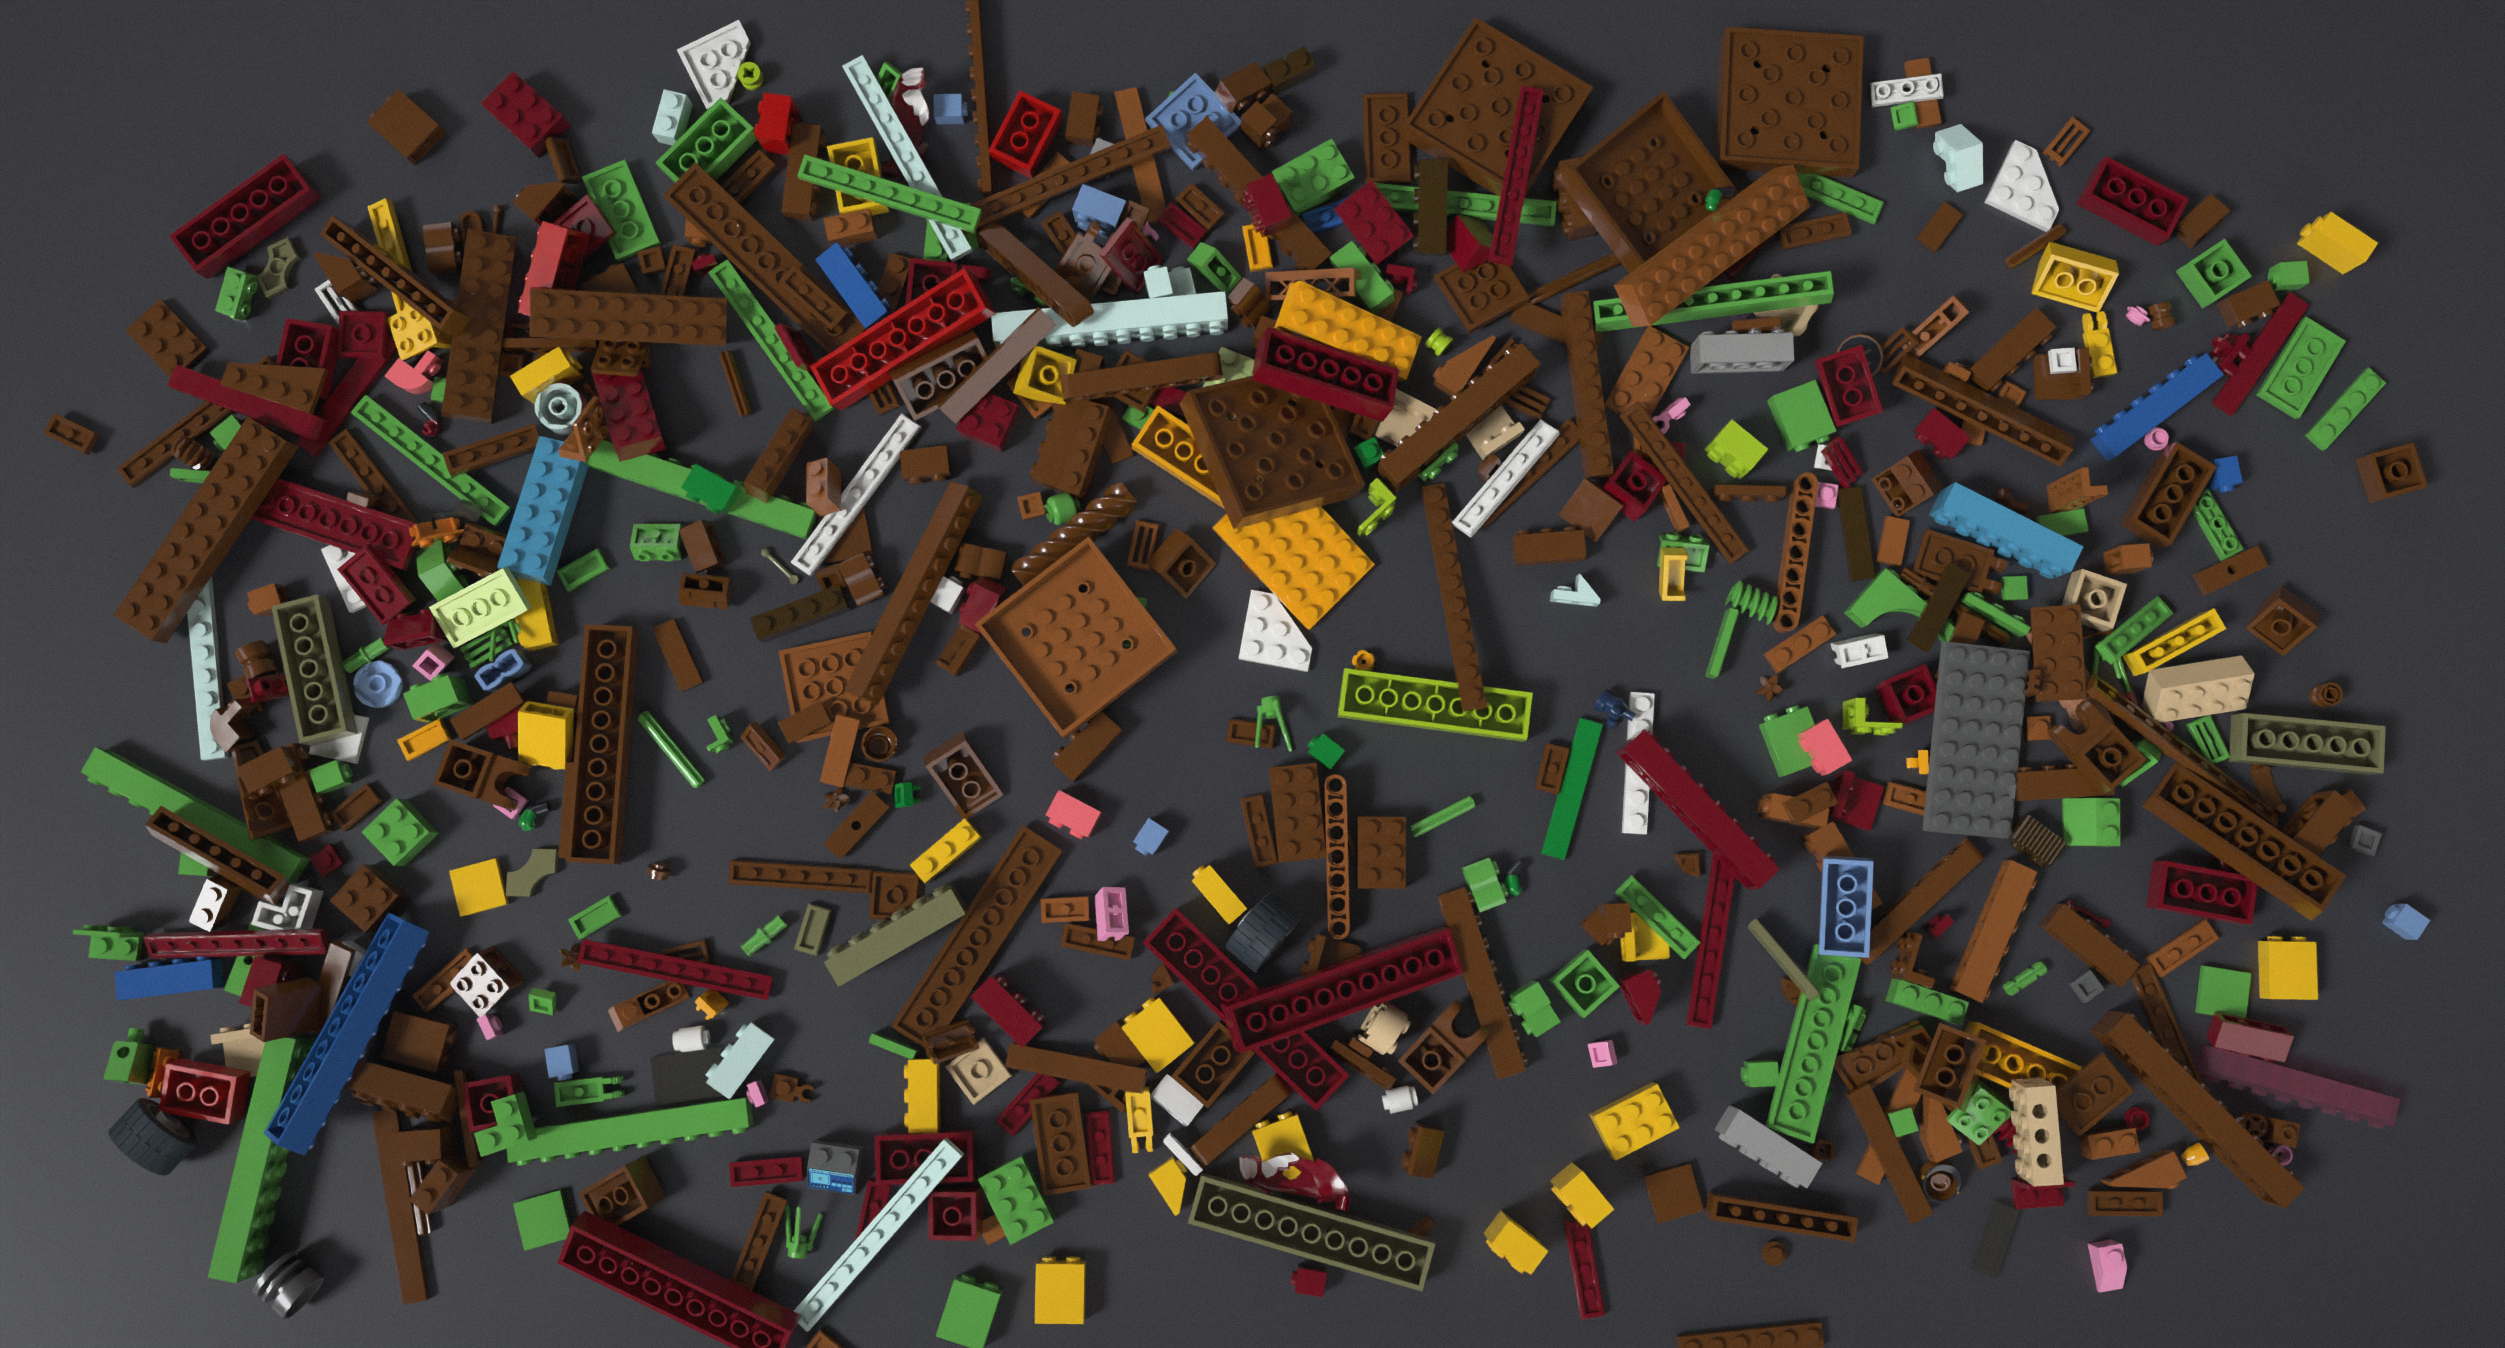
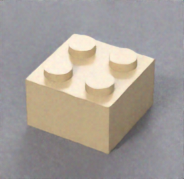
M2080 569L2071 574L2061 606L2080 604L2082 625L2102 632L2114 628L2127 584L2085 569Z

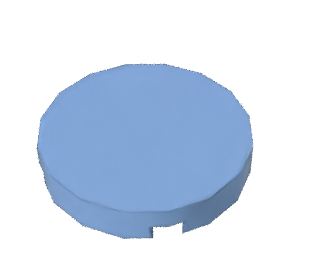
M374 661L371 664L366 663L357 671L354 677L355 695L365 705L383 708L393 704L399 698L403 689V679L398 669L392 664L384 661Z

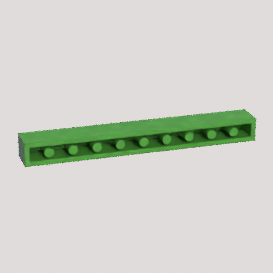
M1831 271L1702 287L1653 325L1831 303L1834 294ZM1620 298L1593 301L1596 331L1604 332L1644 327H1632Z
M609 437L603 439L587 462H584L590 468L692 501L686 497L687 492L681 487L694 467L693 465H690V468L681 466L682 462L668 458V461L659 459L660 455L656 453L619 462L612 439ZM713 473V474L719 476L720 478H722V479H724V480L726 479L725 476H722V475L717 474V473ZM734 480V483H731L738 487L741 492L728 514L806 540L811 536L819 515L807 503L800 502V505L791 503V498L778 495L777 498L772 496L766 504L746 494L744 482ZM701 500L698 502V504L707 506V503Z
M95 747L81 770V773L88 776L87 780L89 782L109 787L108 792L119 797L125 796L129 798L128 802L136 807H146L150 810V815H153L160 806L165 807L284 875L289 884L298 883L310 862V858L269 836L250 842L247 824L107 748Z
M740 1097L535 1128L537 1139L507 1148L508 1163L517 1162V1166L532 1163V1159L541 1158V1162L556 1160L557 1155L564 1154L565 1159L579 1157L580 1152L589 1151V1155L604 1153V1148L613 1147V1152L627 1150L628 1145L637 1144V1148L652 1146L651 1142L658 1140L661 1141V1144L676 1142L675 1138L684 1137L685 1141L699 1139V1134L708 1133L709 1137L722 1136L723 1131L732 1130L733 1134L747 1132V1127L754 1125L752 1104L748 1097Z

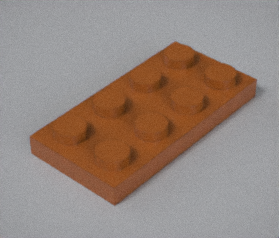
M1648 326L1604 403V407L1620 415L1639 401L1651 417L1689 347Z

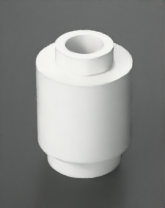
M703 1025L680 1028L678 1031L673 1032L675 1051L704 1050L707 1044H710L709 1030H705Z
M1408 1085L1388 1089L1385 1090L1386 1095L1382 1096L1384 1109H1389L1390 1114L1411 1110L1413 1106H1418L1414 1086L1408 1088Z

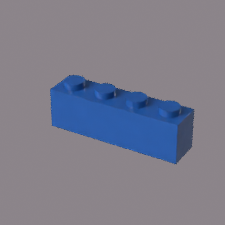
M836 242L815 260L865 329H869L891 315L893 307L885 297L881 299L878 294L880 292L878 286L872 280L869 282L865 277L868 273L860 263L856 264L854 262V253L847 246L843 248Z
M199 956L196 957V962L189 963L188 958L172 960V965L165 966L164 961L148 963V968L141 969L140 964L124 966L125 971L115 972L117 1001L224 988L222 959L212 960V957Z

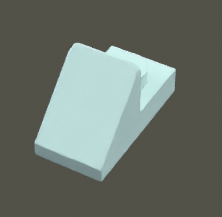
M1581 574L1576 576L1574 591H1571V587L1558 586L1557 589L1551 592L1550 602L1597 607L1600 604V598Z

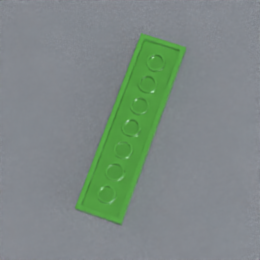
M1818 944L1813 945L1805 976L1819 991V995L1810 1002L1802 992L1800 993L1765 1127L1772 1131L1811 1144L1815 1141L1861 959L1857 957L1820 955Z

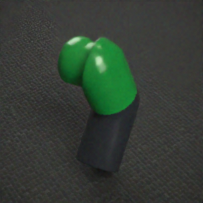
M1712 188L1705 200L1707 202L1706 209L1716 211L1722 199L1733 198V188Z
M545 801L528 806L519 818V826H522L524 831L534 829L535 823L533 821L536 816L551 812L549 802Z
M1519 860L1504 874L1505 887L1512 896H1518L1522 892L1518 876L1524 871L1526 866Z

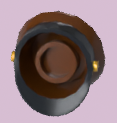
M1929 1160L1921 1167L1917 1181L1927 1200L1945 1203L1954 1199L1959 1194L1962 1179L1959 1170L1947 1160L1937 1163Z

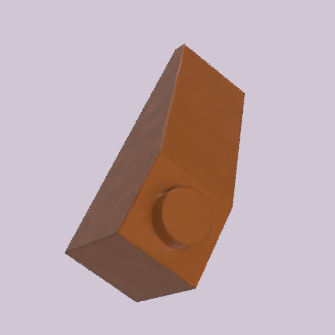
M1956 294L1952 295L1910 333L1919 343L1908 354L1919 358L1965 317L1971 309ZM1907 340L1901 347L1905 349L1911 342Z
M1492 335L1447 361L1444 367L1439 365L1433 375L1436 378L1433 385L1451 397L1459 390L1463 391L1494 344L1496 337Z
M2162 1149L2102 1178L2101 1181L2103 1184L2113 1187L2172 1189L2181 1184L2180 1181L2186 1179L2187 1176L2175 1152Z

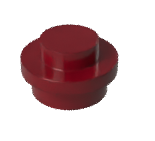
M2132 1107L2126 1111L2124 1121L2126 1126L2134 1127L2136 1131H2142L2149 1124V1115L2143 1108Z

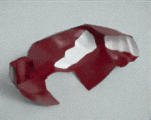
M914 68L901 74L890 99H892L891 107L922 159L928 148V144L922 142L930 113L921 93L925 86V80L923 79L925 75L923 68ZM888 149L890 161L882 162V176L894 178L901 175L902 172Z
M1290 1152L1275 1154L1272 1157L1265 1158L1263 1161L1260 1157L1254 1155L1250 1158L1247 1156L1239 1158L1240 1170L1244 1180L1269 1195L1270 1190L1316 1197L1317 1203L1332 1201L1333 1209L1348 1211L1350 1197L1346 1185L1333 1167L1317 1158L1315 1163L1311 1160L1302 1159ZM1290 1166H1294L1301 1173L1296 1178L1290 1180L1283 1175L1284 1170H1289Z

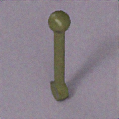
M768 548L762 549L761 554L763 557H768L789 578L791 584H798V576L792 575L770 554Z

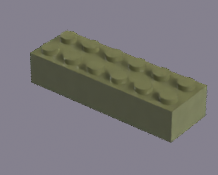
M316 594L271 606L299 743L314 746L358 734L346 675L342 665L343 661L330 600Z
M2250 713L2231 715L2229 762L2365 775L2384 773L2386 726Z
M945 883L937 887L929 898L926 895L918 898L908 910L905 907L897 910L890 917L891 920L886 922L882 919L876 922L869 929L868 933L865 934L861 931L855 934L848 941L847 945L844 946L843 943H840L831 948L830 952L827 953L828 957L824 963L838 987L965 915L968 907L954 883L950 886Z

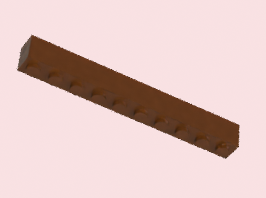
M950 481L844 689L855 697L878 706L983 496L969 486Z

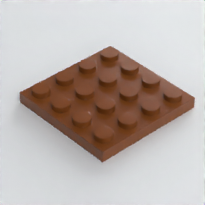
M871 631L778 651L791 715L818 701H822L832 721L828 725L797 740L796 743L830 737L837 713L859 718L858 731L872 728L873 726L890 724L885 694H883L877 706L861 700L844 690L873 634Z

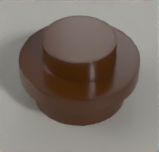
M654 861L653 864H649L647 867L649 871L648 876L655 880H667L672 871L667 863L661 861Z
M1770 1241L1763 1246L1761 1255L1767 1264L1778 1266L1784 1262L1786 1250L1779 1242Z

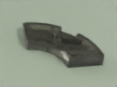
M462 499L454 511L447 513L435 512L432 515L431 523L433 530L437 529L436 520L450 517L459 519L460 528H457V530L464 529L468 521L477 524L484 513L485 507Z

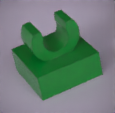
M912 782L894 784L895 808H905L920 803L921 799L913 798V791L921 790L920 786H912Z

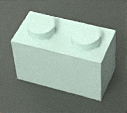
M663 90L652 134L658 142L673 145L685 133L693 106L686 94Z

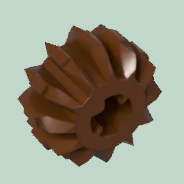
M180 436L170 450L172 456L200 471H205L209 468L215 457L212 451L187 436Z

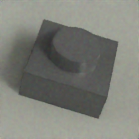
M2355 825L2348 848L2368 856H2374L2382 834L2364 826Z
M2088 969L2068 983L2082 1003H2087L2105 990L2092 971Z

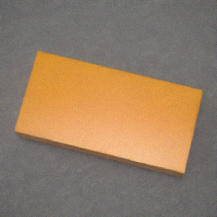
M1252 224L1242 226L1250 272L1272 269L1273 264L1268 236L1262 238L1260 232H1255Z
M439 718L397 741L406 760L412 761L453 739L443 719Z

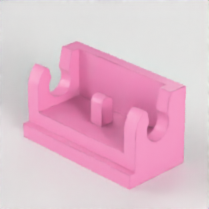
M1102 887L1095 895L1098 941H1106L1109 937H1115V941L1129 933L1125 888Z

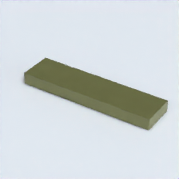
M1755 918L1749 923L1748 929L1810 1002L1815 1000L1819 995V991L1760 921Z

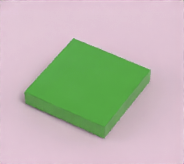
M2201 966L2195 1013L2214 1016L2215 1012L2246 1018L2251 973Z
M562 1189L513 1203L524 1251L567 1238L571 1222Z

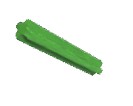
M649 711L641 713L638 721L694 788L701 786L705 781L702 774Z

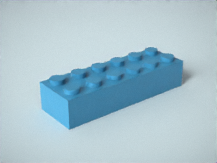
M539 436L497 566L499 570L508 566L514 578L550 586L552 584L589 467L583 461L560 457L558 449L564 441Z
M1956 482L1940 491L1929 513L1938 524L1949 525L1955 528L1958 534L1971 536L1977 539L1976 542L1985 547L1991 546L1997 549L2000 555L2008 558L2013 557L2019 560L2018 563L2026 568L2033 567L2040 571V575L2049 579L2071 572L2083 549V546Z

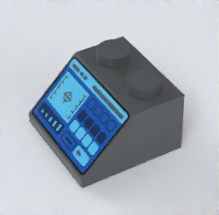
M818 1139L811 1142L807 1165L808 1188L856 1195L864 1146Z

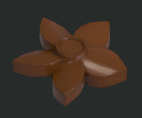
M1774 675L1769 680L1765 677H1760V682L1764 687L1758 689L1756 694H1766L1767 700L1771 702L1774 698V693H1782L1784 690L1778 685L1779 675Z
M842 787L834 792V795L825 793L828 801L822 808L828 809L833 806L834 810L839 812L841 804L848 803L850 798L844 794Z
M574 944L570 951L559 949L560 954L564 957L560 967L571 965L572 969L579 971L581 964L577 963L579 957L577 944Z

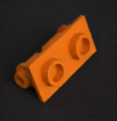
M450 517L436 520L437 529L433 530L430 521L414 524L413 527L409 528L411 537H416L412 547L420 545V548H426L435 545L434 542L444 540V543L455 542L459 540L458 537L462 535L464 529L457 530V528H460L459 519Z
M157 1047L156 1051H153L151 1068L155 1070L154 1073L149 1074L148 1084L145 1088L148 1091L147 1096L149 1098H161L166 1064L178 1060L179 1049Z

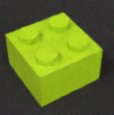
M1731 419L1704 450L1708 452L1707 456L1712 461L1720 462L1725 466V470L1729 475L1741 479L1751 471L1768 448Z

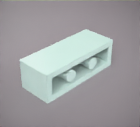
M752 1022L749 1026L743 1024L736 1034L739 1038L734 1046L730 1043L721 1054L724 1057L719 1066L714 1063L706 1074L709 1077L706 1083L728 1099L732 1097L775 1039Z

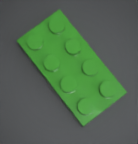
M625 159L582 177L589 195L594 198L617 232L608 241L618 262L637 255L638 251L662 245L628 162Z
M2304 317L2301 319L2256 395L2292 418H2300L2346 341L2308 317Z

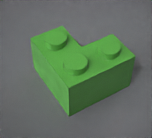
M444 541L434 542L435 545L416 551L418 576L438 602L471 585L465 574L461 575L457 567L447 562L448 556L454 549L451 545L447 546Z
M1531 980L1508 995L1511 1000L1508 1004L1515 1015H1521L1524 1020L1521 1022V1025L1528 1035L1532 1033L1533 1036L1538 1037L1561 1022L1550 1006L1549 998L1537 981Z
M524 1091L492 1101L498 1125L474 1133L481 1157L537 1139Z

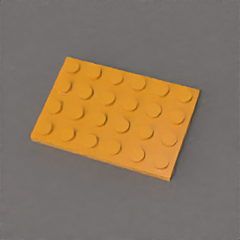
M1321 506L1238 529H1233L1226 513L1212 527L1308 630L1375 565Z

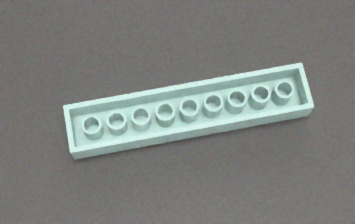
M1225 291L1091 304L1094 315L1076 327L1070 326L1051 308H1043L1041 310L1056 326L1036 345L1048 348L1049 350H1060L1062 346L1083 348L1085 344L1092 343L1095 346L1108 345V342L1118 341L1119 344H1127L1135 339L1149 342L1155 340L1156 337H1164V339L1170 340L1178 338V335L1198 337L1201 333L1209 332L1210 335H1221L1224 331H1228ZM1036 309L1001 312L991 316L993 341L996 348Z

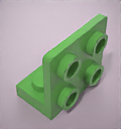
M83 925V929H73L74 935L91 936L89 958L141 961L144 932H135V927Z
M1978 1079L1966 1112L1955 1109L1946 1119L1976 1144L1981 1145L2011 1116L2012 1110L2003 1097Z

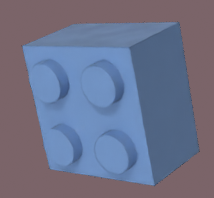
M1082 184L1072 211L1075 223L1078 224L1077 226L1080 229L1086 231L1091 221L1094 220L1101 224L1099 235L1108 239L1112 232L1115 233L1117 231L1127 204L1126 200Z

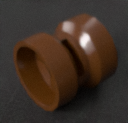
M2170 301L2158 303L2147 308L2148 315L2152 317L2151 327L2153 331L2176 325L2175 317L2171 315L2172 305Z
M2336 683L2319 684L2313 686L2309 692L2310 702L2319 708L2337 705L2343 698V691Z

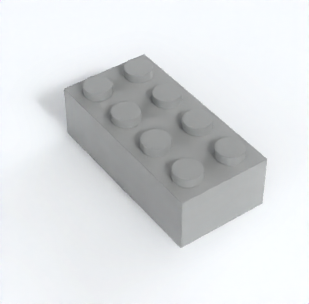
M1760 330L1749 331L1748 334H1739L1738 331H1727L1723 335H1715V332L1708 331L1701 333L1690 346L1691 374L1781 372L1794 361L1793 333H1785V330H1774L1771 333L1764 334Z
M1730 1105L1714 1129L1720 1133L1719 1139L1734 1148L1740 1146L1739 1152L1756 1162L1760 1159L1759 1165L1776 1175L1780 1172L1779 1178L1796 1188L1800 1185L1808 1188L1822 1165L1821 1162L1741 1110Z

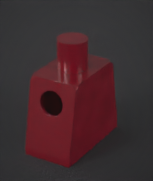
M520 692L525 702H527L528 695ZM523 705L486 727L491 739L497 741L504 739L507 751L518 749V711Z

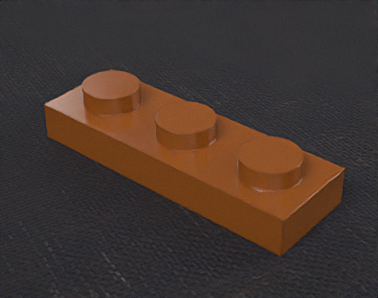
M1822 615L1763 655L1777 674L1835 636L1836 633Z

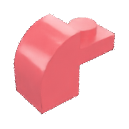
M429 350L415 368L398 358L385 377L409 393L423 394L432 390L433 382L429 379L440 371L443 360Z

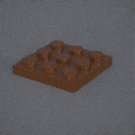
M1487 260L1463 273L1455 263L1434 275V281L1469 334L1529 301L1527 292L1507 265L1491 263Z

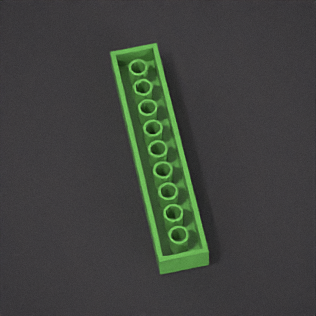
M298 1034L265 1042L208 1278L239 1283L257 1276L262 1270L264 1264L262 1259L263 1251L269 1243L268 1231L275 1218L274 1206L281 1194V1187L279 1185L281 1177L287 1169L285 1161L287 1153L290 1151L275 1144L264 1134V1131L314 1045L315 1036Z

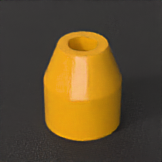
M2199 1142L2188 1147L2181 1154V1158L2186 1166L2199 1165L2209 1160L2205 1149Z

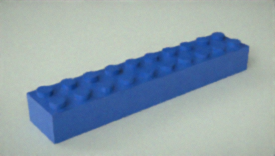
M389 912L387 913L264 1131V1134L275 1144L304 1156L314 1146L316 1135L319 1129L327 1123L328 1113L332 1106L339 1101L344 1084L352 1078L353 1068L357 1061L364 1056L367 1049L366 1045L370 1038L375 1036L378 1031V1023L382 1016L388 1013L395 993L401 990L404 982L403 979L407 971L413 968L416 962L415 957L419 950L426 945L428 931Z

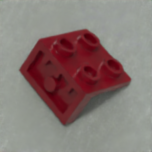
M1846 770L1838 772L1832 789L1838 803L1829 807L1828 818L1870 831L1884 789L1883 786L1854 777V773Z
M2019 1174V1178L2010 1179L2013 1208L2027 1209L2064 1206L2062 1187H2074L2075 1181L2067 1179L2066 1175H2063L2064 1184L2033 1186L2020 1177Z

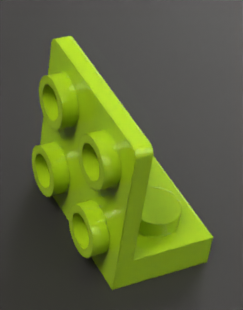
M1378 478L1370 484L1368 490L1370 495L1368 498L1375 506L1378 507L1380 505L1381 507L1359 526L1357 531L1359 537L1364 533L1368 536L1377 527L1378 520L1380 518L1385 520L1393 513V509L1396 507L1394 505L1396 497Z
M1853 698L1843 702V730H1850V734L1863 735L1874 731V735L1894 734L1895 730L1903 728V723L1865 722V718L1869 714L1868 704H1865V698Z

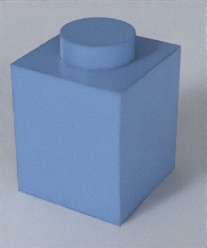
M934 94V118L936 124H964V116H968V103L964 102L962 94Z
M1148 818L1133 841L1137 844L1135 849L1145 856L1148 853L1154 855L1169 831Z
M2394 904L2386 910V917L2382 924L2406 940H2418L2430 920L2408 904Z
M575 1043L544 1049L549 1078L557 1076L558 1081L573 1078L572 1073L580 1072Z

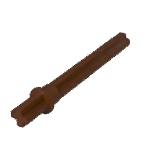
M1612 252L1529 292L1528 302L1535 305L1619 264L1622 265V263Z
M1906 566L1899 573L1901 581L1912 586L1929 599L1935 586L1928 582L1925 576H1919ZM1956 601L1950 612L1958 618L1960 612H1965L1985 621L1980 633L2000 646L2008 642L2009 634L1959 601Z

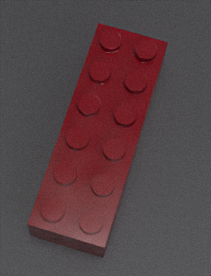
M283 153L174 231L169 237L194 271L206 279H210L322 197L296 162Z
M1267 327L1258 340L1251 380L1383 422L1394 408L1399 369Z

